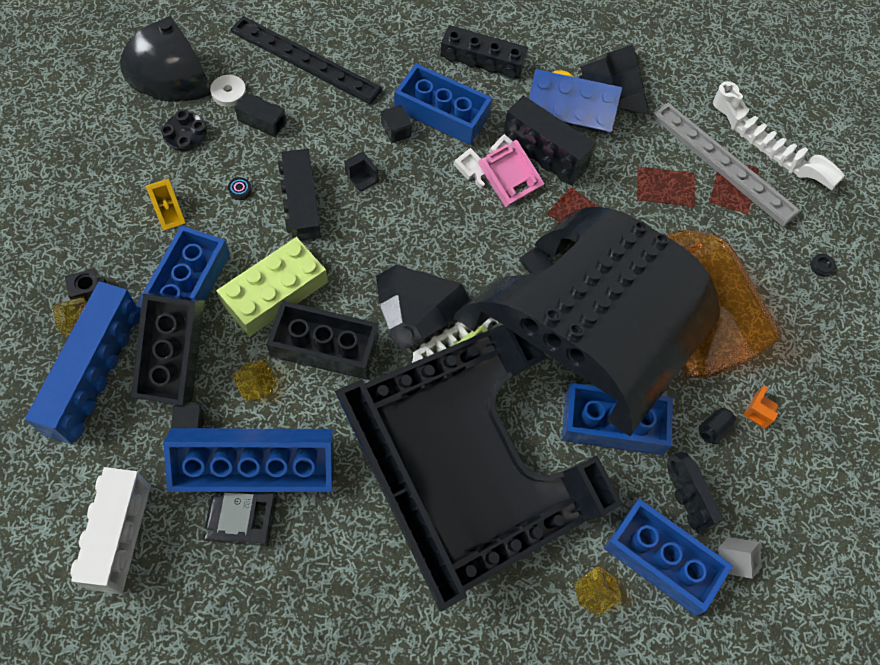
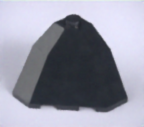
M633 43L595 57L580 66L581 70L578 71L579 78L622 87L618 103L619 108L643 114L649 113L643 80L639 74L640 66Z
M399 264L376 276L379 304L387 326L401 351L420 342L454 320L455 313L471 300L462 283L443 279L423 271L412 270Z

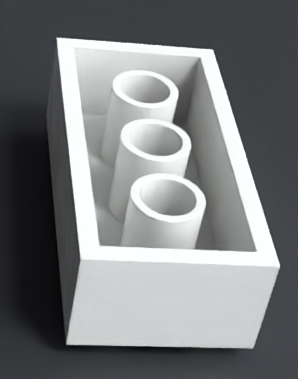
M104 467L102 475L97 478L95 485L97 493L94 503H91L88 508L87 517L89 521L86 531L84 530L80 536L79 547L81 549L78 559L74 560L71 567V582L88 590L123 594L151 487L138 471Z

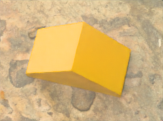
M169 178L146 185L163 231L186 223Z

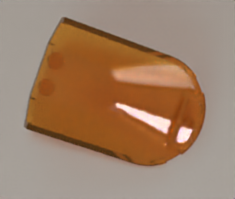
M697 229L680 230L666 235L687 249L707 270L714 282L720 304L719 320L681 369L685 378H705L717 375L759 357L781 339L782 333L736 252L727 241L716 234L710 235L699 232Z

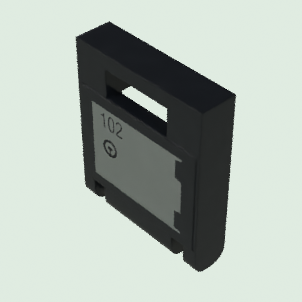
M214 492L220 493V496H211L205 529L212 530L213 534H203L204 541L269 546L277 492ZM257 504L266 506L262 529H253Z

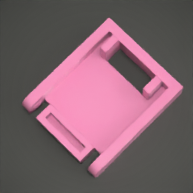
M517 140L511 142V146L508 143L478 161L480 168L505 207L536 191L545 184ZM526 182L529 188L516 195L513 188Z

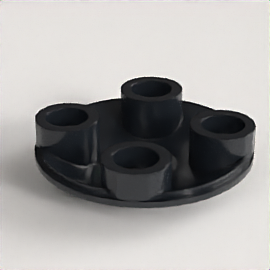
M185 109L178 110L175 116L171 117L161 127V134L165 143L176 150H189L198 146L204 140L207 133L205 121L199 115L188 113Z

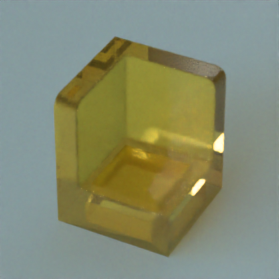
M84 298L52 304L55 327L63 336L71 334L87 304Z
M265 359L247 363L232 374L245 401L264 398L277 387Z
M599 565L574 584L579 605L595 616L601 615L622 600L617 579Z

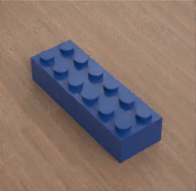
M100 281L96 285L24 419L43 436L73 445L75 439L80 438L84 430L83 423L87 415L93 413L96 406L95 400L99 392L105 389L110 370L114 369L118 364V354L121 348L125 347L129 342L131 328L133 325L136 326L140 320V313L127 289Z
M171 428L163 441L167 492H332L334 480L333 429Z

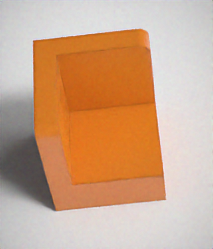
M765 385L755 393L743 416L764 429L772 424L778 415L775 412L778 404L764 396L768 390V387Z

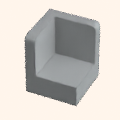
M728 537L718 547L719 556L733 565L729 572L730 575L753 579L762 568L760 542Z

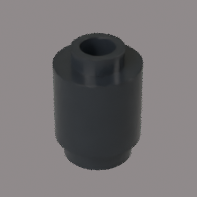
M726 408L714 410L699 425L701 438L707 443L719 444L735 427V415Z

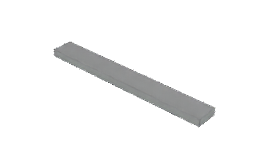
M670 103L665 104L653 114L655 120L781 226L784 227L799 214L801 210Z

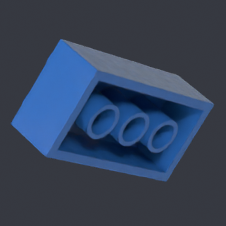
M415 63L394 92V107L401 105L407 116L471 145L490 116L493 98Z
M535 69L529 99L568 125L610 133L622 87Z
M181 225L136 304L140 315L143 294L156 292L201 299L206 302L230 256L226 241Z
M570 383L565 393L562 441L664 455L672 446L673 397L661 396L633 434L629 436L607 421L617 400L596 386Z
M638 499L631 505L603 547L695 616L707 611L733 567L728 561L641 499Z

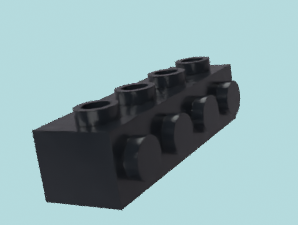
M448 25L441 42L440 57H444L449 61L454 60L465 63L467 66L483 68L488 72L504 74L509 78L520 79L529 47Z
M309 149L281 152L282 161H278L280 175H284L285 179L280 180L282 194L287 195V199H283L284 213H289V219H285L287 233H292L293 239L297 237L300 241L321 238Z

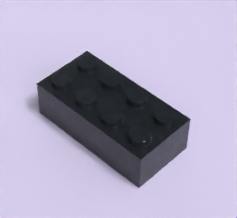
M524 95L507 111L503 135L505 134L512 141L517 140L528 158L537 161L543 169L550 170L562 182H567L570 185H573L588 169L596 145L595 142Z
M156 292L143 294L131 398L181 406L192 401L205 300Z
M282 301L266 345L270 357L366 380L379 339V323Z

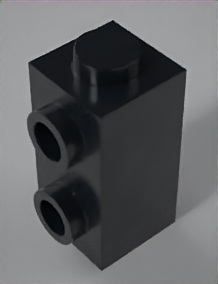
M245 93L242 99L236 102L235 112L237 120L276 138L287 123L285 110L277 104H271L259 96Z

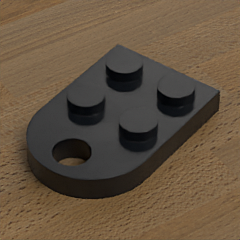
M685 452L670 455L667 460V468L676 489L675 497L680 505H684L688 513L687 521L693 530L696 529L698 535L706 533L725 519L693 459Z

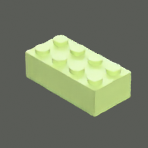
M296 237L216 291L223 306L250 337L276 319L282 301L297 304L328 283L326 269Z

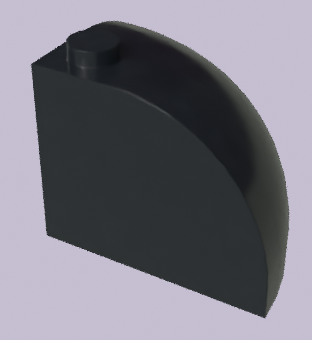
M171 16L144 27L124 47L120 59V69L126 82L139 93H144L153 97V99L171 102V100H184L186 102L211 95L208 80L194 50Z

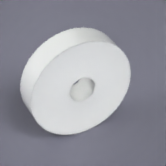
M234 75L220 76L213 81L210 87L213 100L225 107L235 106L236 102L242 99L246 93L243 80Z

